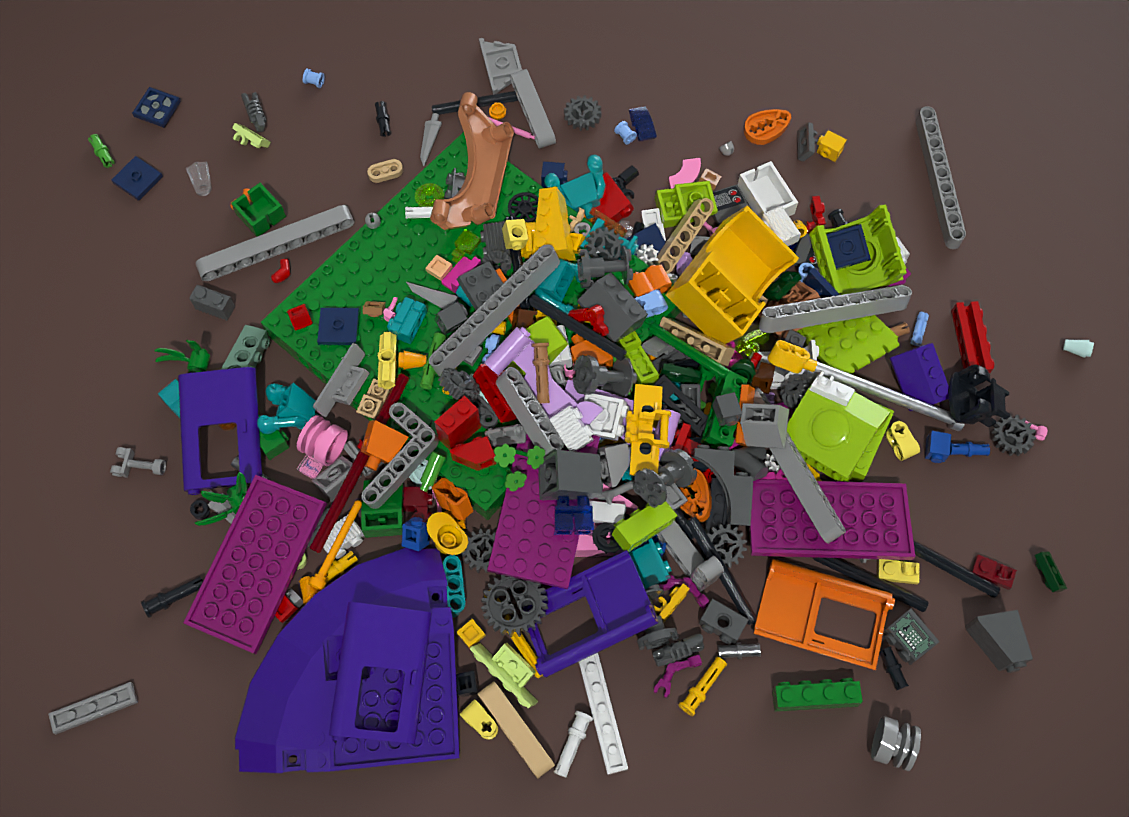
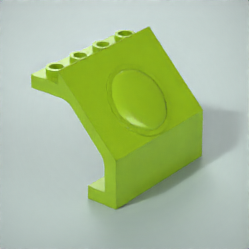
M879 205L868 216L840 227L824 229V225L816 226L809 233L820 274L839 295L875 290L904 280L903 276L907 273L906 266L901 256V249L898 246L895 230L893 229L890 213L886 205ZM861 224L871 260L836 270L826 234Z
M810 386L787 424V432L807 464L837 482H849L857 463L879 428L882 429L890 411L856 392L853 393L845 407L810 391Z

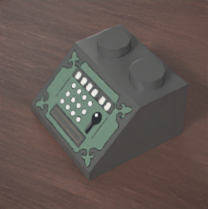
M909 609L883 632L885 640L891 646L894 645L899 651L900 658L910 665L940 642L912 609Z

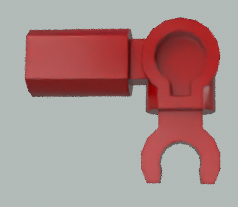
M596 304L591 308L573 309L569 312L568 315L579 322L590 321L594 327L593 331L601 335L602 333V336L609 334V329L604 324V309L600 305Z

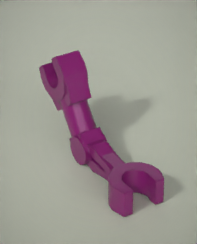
M670 575L671 578L666 580L667 584H659L660 589L666 591L674 589V586L681 587L684 583L690 588L689 592L696 598V602L702 610L709 606L710 601L699 592L689 577L678 579Z
M700 655L690 657L682 662L669 663L663 679H660L655 685L654 693L657 694L659 688H664L666 690L664 698L667 699L670 695V682L674 673L688 667L701 666Z

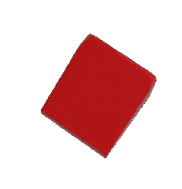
M305 304L287 311L294 330L312 325V320Z

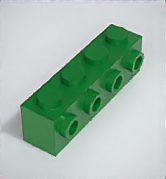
M729 370L725 378L719 377L712 404L716 396L734 392L738 402H740L742 384L747 385L748 379ZM711 404L701 443L709 445L717 450L718 446L730 448L735 439L733 434L737 424L733 426H719Z
M852 678L841 679L840 682L832 683L831 679L820 680L818 684H811V681L798 682L799 685H790V682H780L772 690L774 712L858 707L863 703L860 681H853Z

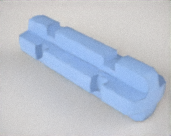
M919 312L910 342L911 345L920 346L922 343V337L924 336L929 317L928 313Z

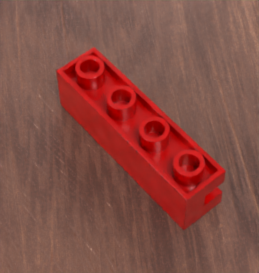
M978 301L970 302L969 306H964V302H958L951 310L963 369L971 365H979L991 373L994 369V360L990 356L991 346L990 342L987 341V328L982 320L983 310L980 308Z

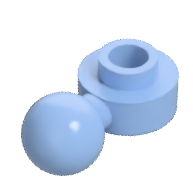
M492 334L491 337H487L485 348L488 349V354L483 356L482 364H485L487 358L499 347L500 335Z

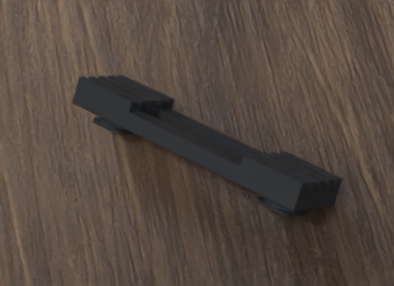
M662 375L653 385L663 387L662 402L672 411L680 413V418L686 424L691 425V430L695 434L702 437L708 416L665 375ZM673 393L701 419L697 424L669 399Z

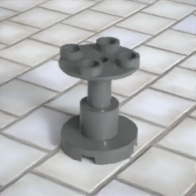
M625 246L621 247L620 260L604 261L603 258H589L587 249L578 250V256H581V259H577L579 281H583L580 285L581 288H590L591 278L604 277V274L609 272H621L625 285L630 280H633V270L629 268L631 250L626 249Z
M582 355L578 357L573 371H576V377H573V385L579 394L591 395L598 386H604L607 382H611L614 393L618 396L626 397L632 385L637 381V374L633 372L629 358H624L622 361L617 359L611 371L607 370L605 366H599L595 357Z
M670 449L661 457L662 467L658 470V474L647 468L636 472L633 490L649 503L651 507L655 508L658 505H662L667 499L665 485L671 486L675 483L677 487L684 488L696 480L697 470H693L692 466L694 462L685 451Z
M659 585L650 586L646 591L654 611L655 608L652 600L664 594V590L660 589ZM657 616L659 623L644 630L645 636L637 640L639 650H643L644 646H646L647 650L667 645L670 638L674 641L679 638L677 629H665L662 617Z

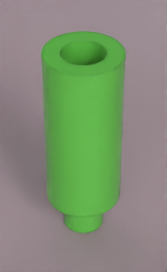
M432 451L420 479L422 482L421 490L427 492L430 486H434L446 456Z

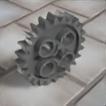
M501 575V580L494 578V585L488 583L490 591H483L487 598L481 599L482 603L485 604L481 609L483 612H486L483 614L484 619H489L487 621L488 626L494 625L493 629L495 632L500 629V633L503 636L508 631L510 637L516 632L518 637H520L521 631L528 635V628L536 630L534 624H542L539 617H546V613L543 610L548 609V605L544 603L548 601V598L544 595L546 591L545 588H541V583L509 576L505 577V575ZM508 588L511 589L523 617L521 620L518 618L507 592ZM518 588L525 589L521 594L515 593ZM498 597H506L503 602H497ZM525 606H533L531 611H523ZM507 614L514 615L511 620L504 619Z

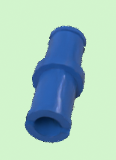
M972 442L951 443L950 455H965L966 457H971L972 455L988 456L990 454V445L988 443L973 444Z

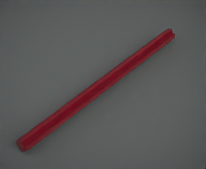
M401 373L398 375L395 386L391 388L376 421L384 425L387 424L390 418L389 409L391 405L398 402L409 381L406 375ZM361 449L310 546V549L314 552L320 553L369 459V456L362 453Z

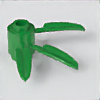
M186 340L191 349H193L190 358L185 357L184 353L172 349L157 348L154 350L155 352L171 354L158 357L155 362L187 361L188 373L207 371L211 356L207 350L202 349L197 342L192 340Z
M241 472L237 474L236 485L227 490V495L201 491V495L210 501L224 503L228 500L232 508L213 517L194 522L196 525L202 526L216 523L227 518L229 513H237L247 493V483L244 474Z

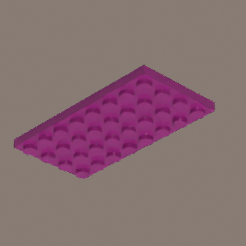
M527 434L526 443H519L516 446L517 450L524 452L534 448V444ZM592 435L593 441L576 452L597 454L600 437ZM564 444L561 450L569 451L566 445ZM515 454V461L512 463L511 471L512 473L520 471L526 474L527 479L524 481V486L518 487L516 491H510L509 488L506 489L487 572L568 590L587 499L540 500L538 468L533 469L531 465L527 464L528 457Z
M255 475L183 623L253 654H257L327 503Z
M758 479L753 481L751 526H749L751 556L914 560L915 558L906 484L817 481L846 530V533L828 544L820 536L788 480Z

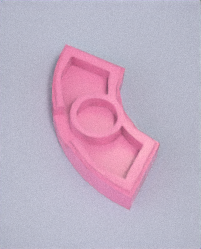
M700 158L683 160L681 170L676 175L668 178L670 189H673L675 184L695 182L700 172Z

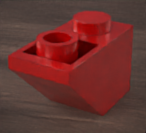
M487 436L476 437L469 443L457 444L453 449L449 450L453 461L477 471L497 464L494 461L495 454Z

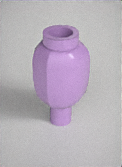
M684 252L676 264L678 277L693 260L688 252Z

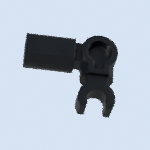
M631 165L618 178L614 177L612 179L625 196H630L634 199V192L626 189V185L639 176V172Z

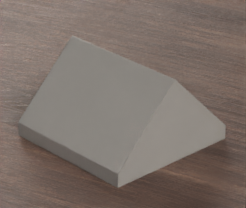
M343 456L312 480L330 502L334 501L353 464Z

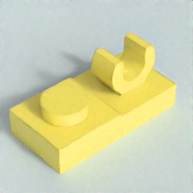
M878 559L877 577L884 581L918 584L919 563Z

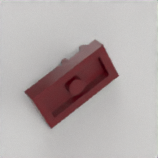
M979 554L975 557L971 570L972 573L1008 590L1012 588L1017 571Z

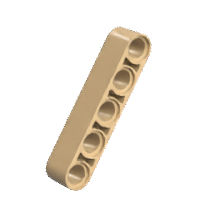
M699 199L691 205L656 257L658 261L653 262V265L657 266L663 262L665 265L664 270L667 274L673 270L712 213L714 204L710 199ZM701 203L705 205L704 212L700 208ZM691 218L695 220L694 226L690 223ZM682 232L685 235L684 241H682L680 238V234ZM671 247H673L675 250V254L673 256L670 254Z
M494 681L477 693L482 703L537 779L555 766L549 755Z

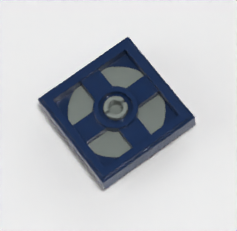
M149 87L132 114L136 118L164 128L181 100L179 97Z

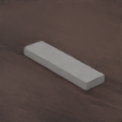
M129 682L48 714L53 734H59L134 705L138 701L133 683Z

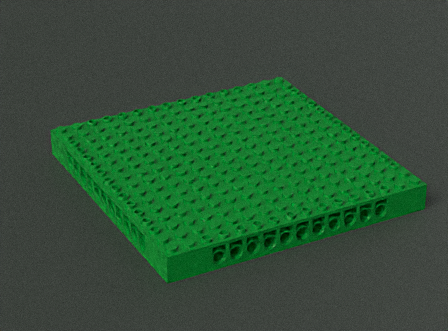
M464 132L376 213L380 217V225L377 228H368L366 224L361 227L261 321L264 330H267L268 337L326 385L351 345H318L320 309L359 308L357 345L365 353V356L358 367L366 369L370 374L350 404L357 411L363 395H366L373 378L378 380L380 335L384 334V332H389L387 328L388 321L384 320V314L379 317H370L368 314H363L365 302H385L386 309L390 306L393 298L396 297L398 300L393 310L395 313L398 303H402L405 297L425 304L427 313L412 343L408 344L402 340H397L396 379L400 373L409 378L397 403H402L409 408L436 435L437 431L434 421L461 398L457 400L445 394V392L443 393V387L439 385L440 381H438L440 376L437 374L434 377L432 389L421 388L420 383L424 373L423 367L405 370L398 368L399 352H404V350L426 355L427 362L434 333H442L434 319L437 313L443 309L413 293L406 282L456 295L443 286L439 279L426 272L428 264L436 255L450 262L452 269L464 256L470 260L477 257L482 263L484 257L483 247H486L485 242H481L480 231H484L483 224L505 222L504 219L510 217L508 203L516 194L527 192L539 198V189H544L507 161L493 219L480 225L471 221V224L467 227L443 230L437 224H434L430 218L406 219L405 207H433L436 199H444L445 191L448 188L446 177L448 173L452 172L454 167L456 168V173L461 172L466 178L468 151ZM523 196V200L528 201V197ZM566 205L568 224L570 225L573 221L569 219L570 215L577 218L578 213ZM583 218L581 222L587 223L588 225H590V228H592L593 224L589 222L587 219ZM579 229V233H580V234L583 233V232L586 233V230H585V229H583V230H580V229ZM575 254L576 260H572V261H568V262H571V263L575 264V263H577V259H581V256H578V254ZM631 255L629 268H632L633 273L645 272L650 267L637 256ZM522 257V262L524 264L528 259ZM500 263L494 264V266L497 265L498 267H501V266H500ZM512 263L511 269L507 271V274H504L507 280L514 274ZM575 275L562 303L565 305L569 304L574 309H577V300L587 290L580 287L581 283L577 282ZM599 277L592 278L591 280L596 282L599 280ZM535 290L529 295V298L535 295ZM667 292L662 295L668 305V309L659 315L646 318L643 325L635 330L641 340V346L647 340L655 337V335L648 331L652 323L660 325L663 317L675 319L681 312L665 296ZM458 297L457 302L464 305L468 313L466 317L469 318L476 310ZM305 304L312 320V325L294 330L287 311ZM508 318L504 320L507 322L505 335H500V344L511 334L512 324ZM584 323L585 326L593 330L594 327L591 323ZM565 327L569 348L574 346L571 338L576 333ZM454 330V331L448 333L447 335H445V337H446L445 341H446L456 330ZM487 337L480 346L483 351L474 365L471 366L462 361L457 366L458 372L464 371L467 375L476 372L482 364L483 356L488 354V349L485 348ZM399 411L396 417H401L404 411ZM364 416L368 421L376 420V419H372V418H369V417H367V416ZM390 416L386 426L408 436L407 441L403 445L404 447L412 437L397 425ZM487 418V419H485V421H486V422H491L492 419H491V418ZM518 419L504 423L498 420V424L494 428L520 424ZM413 423L410 426V429L413 430L417 428L418 423ZM481 426L463 444L471 442L476 437H485V431L488 429ZM432 435L426 436L424 442H429L432 439ZM439 440L437 447L433 451L446 456L437 479L446 478L455 487L463 489L469 497L472 508L488 521L503 505L507 489L505 482L508 473L499 465V462L479 471L455 462L451 458L449 449ZM517 444L509 445V447L516 449ZM419 450L412 451L410 456H416ZM431 452V453L429 454V456L426 458L427 461H429V458H430L432 452ZM509 463L508 465L510 470L512 468V463Z

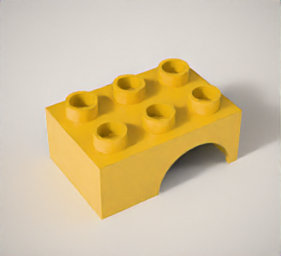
M745 206L723 220L665 296L704 334L726 344L745 334L766 305L764 301L759 303L764 291L782 272L795 264L799 257L748 206Z

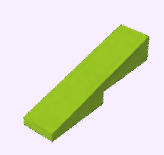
M633 331L619 340L617 344L627 351L625 358L630 359L633 372L637 374V383L652 386L658 381L659 374L642 348L641 340L637 333Z

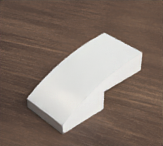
M659 208L642 210L641 218L642 223L645 225L644 229L656 223L666 242Z

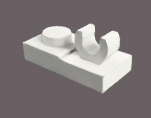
M824 372L818 374L811 385L810 391L846 407L855 389L835 382L834 376H831L829 379L823 376Z

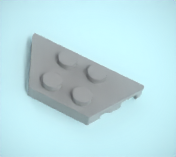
M479 38L492 93L497 94L511 84L510 74L522 70L515 44H504L499 41H494V43L485 42L483 38Z

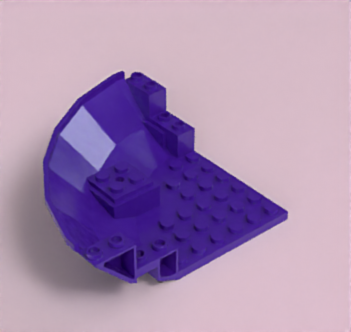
M403 548L356 565L313 595L279 632L248 687L235 735V749L239 750V772L283 773L305 770L306 772H328L459 758L454 627L451 607H447V579L440 552L437 548L422 549L420 551ZM434 593L438 594V599L436 601L432 599V595ZM348 602L432 613L415 744L346 737V742L332 740L333 736L329 735ZM368 666L362 669L355 728L382 732L396 731L404 678L403 671ZM296 755L297 760L293 763L289 762V757Z

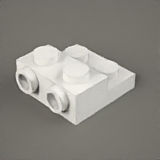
M598 394L585 395L584 401L593 402L604 409L589 425L594 435L618 441L619 437H622L624 434L625 426L622 425L623 418H626L627 411H629V406H626L627 402L623 399Z

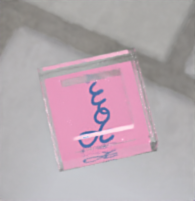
M306 455L297 467V470L314 479L324 465L316 461L314 456L309 457Z

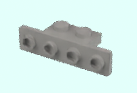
M352 343L313 405V408L324 417H327L335 402L350 405L370 374L366 369L358 367L365 353L357 344Z

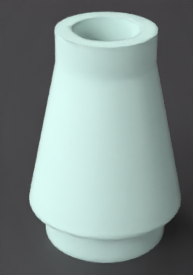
M1065 339L1063 350L1083 358L1091 357L1094 342Z

